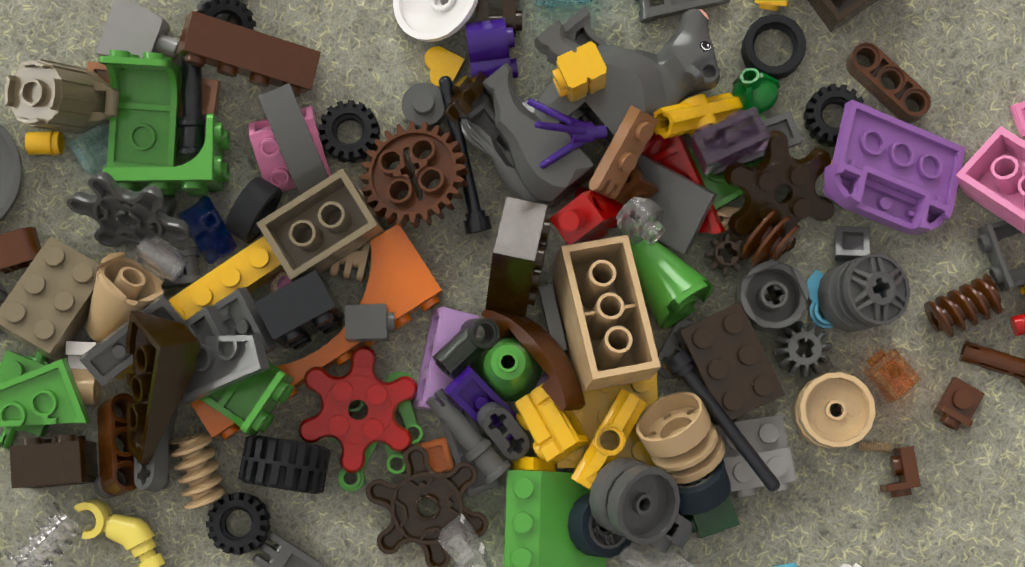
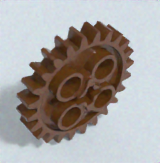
M411 121L409 129L406 131L398 124L397 134L395 135L386 130L385 136L387 140L385 142L378 139L374 140L378 147L377 151H366L372 159L371 162L361 163L362 167L368 172L360 175L361 181L367 184L361 188L364 195L368 197L366 202L371 208L375 207L374 212L380 218L385 215V219L389 224H392L397 219V223L401 228L407 225L408 220H410L414 228H418L420 219H424L430 226L432 224L431 216L434 214L441 220L444 219L442 209L446 207L453 211L455 208L450 202L452 198L461 200L463 198L457 188L467 187L468 185L465 179L460 177L469 174V170L463 165L467 158L463 152H460L462 149L458 141L453 142L454 138L450 132L443 134L439 125H436L431 130L425 121L420 129ZM407 149H409L411 162L417 169L415 176L422 189V200H419L418 189L411 180L414 175L405 155ZM432 150L428 157L419 159L424 151ZM400 161L397 168L388 170L392 163ZM441 179L436 187L428 188L431 181ZM409 190L405 198L397 200L400 192Z

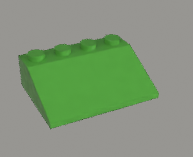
M507 470L504 567H606L605 557L585 555L575 547L570 539L568 531L569 513L574 503L591 491L570 479L573 472Z

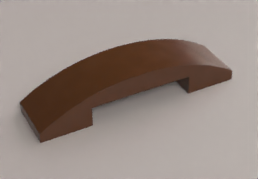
M488 309L482 312L481 315L484 318L491 319L497 324L501 338L516 337L546 372L549 378L541 387L562 412L580 410L586 405L579 379L570 360L548 332L526 316L520 317Z

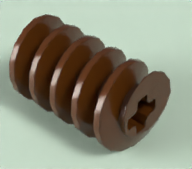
M984 274L982 279L976 278L972 280L970 285L963 284L959 286L958 291L953 289L947 292L946 297L943 295L936 297L935 302L928 301L924 303L926 316L934 330L938 333L943 331L949 338L954 336L952 328L954 325L961 332L966 331L964 322L966 319L972 326L978 325L977 314H980L985 321L990 319L989 308L997 315L1002 313L1001 297L998 288L988 274Z

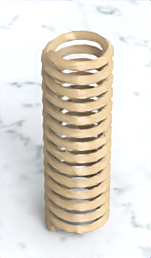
M859 441V449L857 448V450L891 453L893 445L892 443L880 444V442H869L868 449V441Z

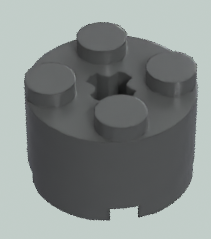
M767 261L756 265L741 279L736 289L735 303L741 302L753 329L761 332H777L790 326L801 317L806 308L809 291L804 277L797 269L778 261ZM768 291L770 294L776 293L778 295L774 303L766 301L765 295L768 294Z

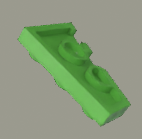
M67 358L57 360L0 383V427L91 422Z

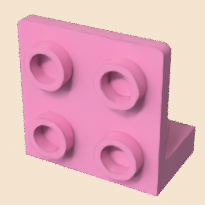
M313 106L301 108L326 172L331 176L317 130ZM268 119L250 122L249 139L262 178L280 188L281 192L295 189V183Z

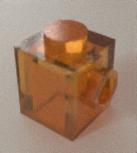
M881 348L866 360L870 366L863 371L889 403L898 400L921 380L895 348L884 352Z

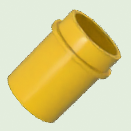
M53 130L48 132H27L25 135L26 152L28 155L57 156L58 154H63L65 149L64 135L62 132Z

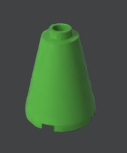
M639 235L630 241L643 296L660 328L663 329L664 325L666 328H670L696 311L693 306L699 298L705 302L714 290L712 283L652 236L643 237Z
M499 336L498 342L493 347L485 349L477 357L475 372L503 401L509 402L517 401L534 390L542 375V368L516 337L501 338ZM511 358L515 360V365L510 369L504 368L501 364L504 359Z

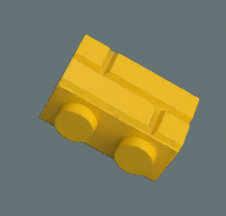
M590 41L577 47V52L571 50L557 57V69L552 71L554 77L552 80L560 97L566 95L568 100L573 103L586 97L587 92L593 94L605 88L607 67L595 43Z
M542 383L532 390L531 393L526 394L515 402L514 405L519 412L516 414V418L521 427L526 431H530L535 440L532 445L537 456L542 460H546L547 463L560 462L574 451L588 444L590 440L573 410L562 412L541 387L544 384Z

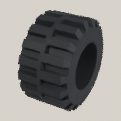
M259 435L245 437L238 479L253 485L319 494L324 492L331 451L325 446Z

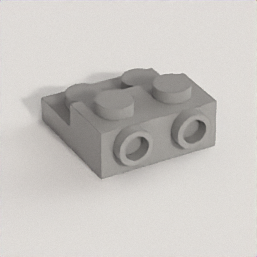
M782 414L734 422L779 480L780 487L777 491L790 489L788 482L797 480L791 448L787 444ZM715 425L718 434L725 443V454L722 462L731 483V492L735 491L736 498L756 495L755 488L764 487L765 485L722 429Z

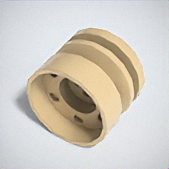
M678 392L664 396L649 405L641 413L636 423V433L645 449L651 455L653 463L657 468L670 474L676 484H687L706 476L718 466L725 454V443L718 434L716 426L711 422V417L702 400L696 394Z

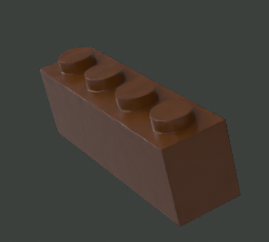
M192 11L185 18L176 53L178 56L185 57L184 62L197 67H204L205 64L217 67L218 73L229 77H236L237 74L249 77V82L257 86L268 87L271 84L280 87L290 83L295 97H299L300 93L304 94L312 90L321 54L320 51L196 11Z

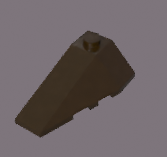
M136 310L130 311L126 338V353L133 354V372L126 373L127 385L130 386L133 397V404L127 406V447L143 466L149 464L195 372L196 361L200 355L201 347L198 338L192 334L185 324Z

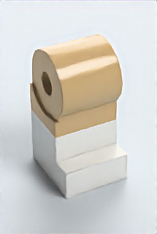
M66 341L65 355H68V364L84 405H97L100 399V383L81 363L80 357L98 344V342Z

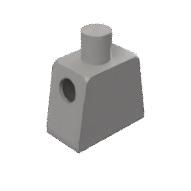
M114 0L96 54L99 57L109 56V50L129 51L130 54L139 55V58H143V52H155L177 59L178 55L176 53L180 40L167 36L170 26L161 16L130 0Z

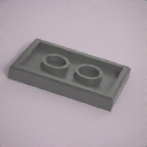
M641 153L637 164L645 179L656 184L659 191L645 205L637 210H632L631 215L625 222L684 255L688 254L717 194Z

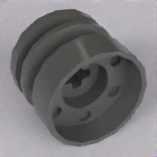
M879 253L867 254L830 268L820 280L817 294L819 307L829 323L842 331L856 332L890 324L900 318L908 307L910 288L908 278L902 267L891 257Z

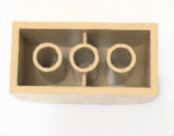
M628 235L561 246L553 264L554 290L571 364L579 379L582 392L650 380L661 365Z

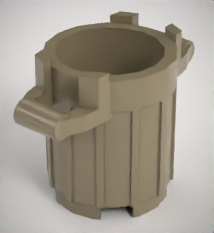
M43 59L25 61L20 63L22 66L16 73L14 72L13 76H8L4 88L5 104L13 111L17 117L15 119L33 128L84 134L91 132L100 124H108L109 119L118 116L120 91L109 83H105L96 72L81 67Z

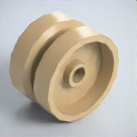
M843 372L826 373L806 382L796 394L792 406L793 421L800 435L812 445L825 449L848 447L862 440L872 428L876 415L874 398L868 387L857 377ZM833 404L837 406L835 411L839 412L838 417H834L830 413V406Z

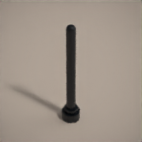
M442 76L439 79V87L446 111L454 91L452 90L451 78ZM446 116L449 131L454 138L453 142L458 141L462 148L460 152H463L467 158L463 165L467 167L469 174L460 176L468 184L467 187H463L468 213L465 214L466 221H463L466 235L492 229L490 216H486L485 210H481L467 145L461 128L460 116L455 123Z
M686 349L679 352L664 365L666 370L672 377L676 376L678 380H684L691 391L702 400L708 413L766 488L772 492L777 491L780 487L779 480L693 371L695 369L692 364L693 358Z

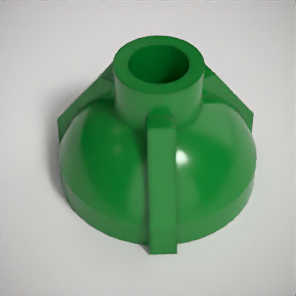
M755 68L743 70L740 76L732 83L733 89L731 94L739 97L743 105L741 112L748 114L749 117H755L756 114L769 110L778 99V89L780 88L778 80L759 72Z

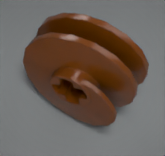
M773 210L763 219L747 240L741 252L742 257L745 259L753 257L751 262L753 267L771 259L778 260L791 246V242L801 229L800 225L795 226L786 235L782 236L781 233L791 218L786 216L776 226L772 227L771 224L777 213Z

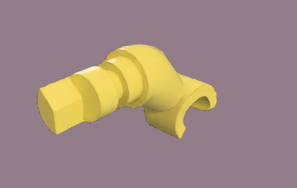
M91 499L76 504L73 507L78 513L89 510L96 518L95 528L83 531L81 539H91L106 533V538L121 544L126 551L130 550L134 559L139 558L141 563L138 564V567H160L165 564L161 553L156 554L154 550L157 545L153 537L156 535L149 524L142 518L116 513L112 514L110 506L100 499Z

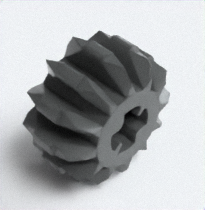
M797 321L795 322V331L792 327L788 326L783 329L786 337L779 335L775 337V342L784 347L773 350V355H784L785 357L784 360L778 363L779 368L791 364L788 372L789 376H795L800 367L802 378H808L810 369L816 374L822 372L819 362L829 363L830 358L823 354L822 351L830 350L832 345L830 343L821 344L820 341L826 337L827 333L822 331L815 335L816 324L813 322L807 326L805 331L803 322ZM797 341H800V345L808 344L807 358H805V354L799 356L796 353V350L799 348Z

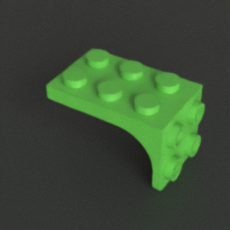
M109 50V56H100L99 63L106 66L110 85L120 91L118 116L109 119L107 167L176 166L179 129L177 120H179L182 77L181 66L173 63L172 57H166L162 53L143 52V58H139V55L130 54L129 51Z
M207 114L204 145L197 156L191 161L173 167H103V172L110 174L117 184L124 189L134 192L141 191L148 185H153L160 188L164 195L175 197V192H188L190 197H208V192L224 191V182H229L230 180L229 163H224V150L230 149L229 130H224L223 123L219 121L215 114Z
M268 361L270 369L200 400L233 421L244 433L257 435L259 431L264 433L273 422L275 416L271 413L279 402L284 404L294 390V386L291 383L295 378Z

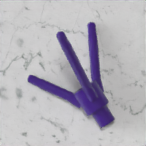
M529 98L527 100L529 106L568 124L537 121L535 122L536 128L570 133V143L540 163L542 169L556 162L572 150L583 146L584 143H592L594 139H606L607 137L606 125L582 122Z

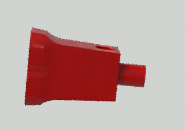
M580 187L576 190L574 200L549 219L565 242L571 245L602 239L608 234L609 229H614L631 215L632 209L616 202L615 199H609L589 188Z

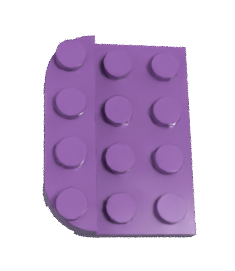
M850 100L845 103L832 164L824 169V193L826 197L834 200L838 205L849 211L903 233L921 235L937 228L944 220L950 218L954 209L959 184L956 174L962 169L966 148L860 102Z

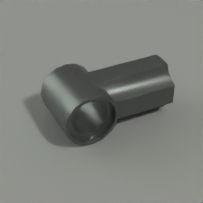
M488 318L467 320L461 326V330L432 356L435 364L451 379H454L485 349L493 347L498 342L500 336L499 327L493 320ZM478 325H481L485 332L484 339L481 342L476 340L474 334Z

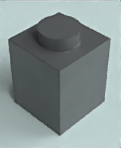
M387 304L345 305V340L348 342L389 341V333H395V312H389Z

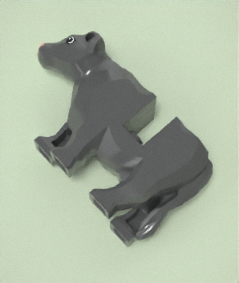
M584 7L563 25L559 20L553 23L534 40L535 47L540 53L546 55L549 63L557 67L556 61L558 56L571 50L577 52V47L590 41L595 43L607 67L605 88L593 94L587 92L586 97L572 103L566 95L563 97L559 96L552 81L535 101L584 122L582 117L586 115L594 125H606V140L610 144L631 105L654 117L653 112L659 108L679 104L688 96H695L700 92L711 90L717 86L720 80V71L716 64L715 51L709 35V17L701 9L687 10L681 17L678 30L659 53L653 54L606 44V42L592 32L590 12ZM508 63L502 65L482 83L485 88L484 90L493 98L495 113L492 110L489 98L483 92L481 97L472 103L473 108L469 114L465 115L462 113L460 115L463 118L460 123L466 139L477 149L492 158L498 173L508 189L518 199L545 204L548 210L565 200L594 174V164L580 147L572 150L546 168L542 169L540 167L542 161L570 143V136L566 132L536 128L535 122L568 124L529 106L522 97L516 96L513 88V71Z

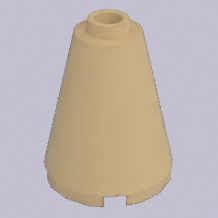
M124 252L108 254L101 260L97 268L86 324V331L95 342L99 343L128 321L130 311H141L163 294V277L156 267L139 256H137L136 260L126 258L127 253Z

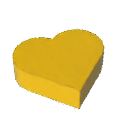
M433 46L428 49L424 57L425 65L430 70V81L439 89V79L442 76H448L451 78L452 84H454L466 62L464 58L440 46Z
M522 457L518 460H512V470L556 472L557 462L547 463L546 460H542L539 457Z

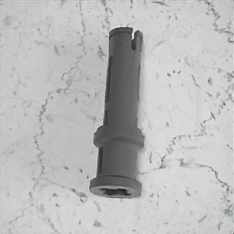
M439 389L434 395L442 403V406L434 396L429 397L425 403L431 407L466 449V459L469 462L473 461L485 475L484 481L490 484L500 477L511 464L508 460H502L492 448L490 438L486 436L482 438L447 396L444 389Z

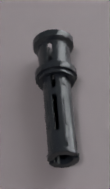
M180 56L183 117H179V120H177L178 126L181 127V147L178 148V154H198L205 142L204 127H206V117H202V67L191 66L184 62L185 57Z

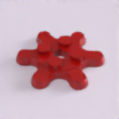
M360 346L353 351L351 368L344 376H332L321 367L310 368L304 376L306 387L320 397L321 409L317 415L306 418L301 422L298 429L299 436L307 443H314L325 437L336 439L342 448L340 465L349 473H357L364 467L365 453L368 446L372 443H385L396 452L406 451L412 443V436L409 430L397 423L395 411L401 403L415 397L418 390L417 383L409 376L399 377L392 382L380 380L375 373L376 354L373 349L367 346ZM362 400L367 404L368 413L363 419L356 420L349 415L348 407L352 401Z

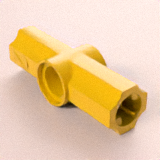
M730 92L706 97L704 93L698 94L679 104L662 107L653 112L654 118L659 120L654 132L656 135H661L664 139L689 133L690 137H695L717 126L737 121L741 118L740 113L743 105L739 97L733 96Z
M621 388L599 428L594 432L590 444L570 479L591 490L598 472L607 463L615 460L623 450L626 440L647 402ZM605 431H611L617 437V445L611 451L605 450L600 444V436Z

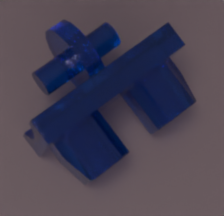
M204 195L196 204L178 214L181 220L189 224L190 237L194 240L208 264L212 265L218 259L224 258L236 249V242L232 235L226 231L222 218L208 196Z

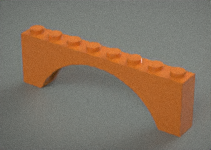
M398 223L370 241L371 268L365 293L360 304H387L389 312H395V330H398L411 322L413 319L410 315L420 308L423 312H426L441 302L438 297L443 294L442 289ZM344 326L331 341L317 351L296 361L277 366L295 378L291 383L294 386V390L287 401L299 393L296 388L305 383L304 376L310 368L321 367L327 369L335 363L340 367L351 361L352 353L356 348L364 344L367 347H372L379 342H348L345 340ZM199 399L190 403L212 438L218 439L222 436L224 440H227L241 431L237 424Z

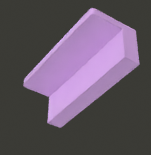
M446 307L432 310L413 408L432 410L425 403L431 396H434L442 406V403L434 393L441 388L445 389L454 379H451L440 370L432 356L461 330L464 322L469 319L480 318L478 315ZM478 326L476 327L474 332L475 338L477 336ZM447 394L460 412H462V408Z

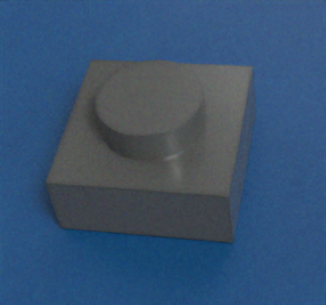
M836 226L835 261L846 262L870 254V227Z

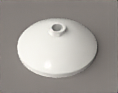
M393 0V8L396 20L403 31L417 40L435 42L446 39L460 30L473 14L478 0Z

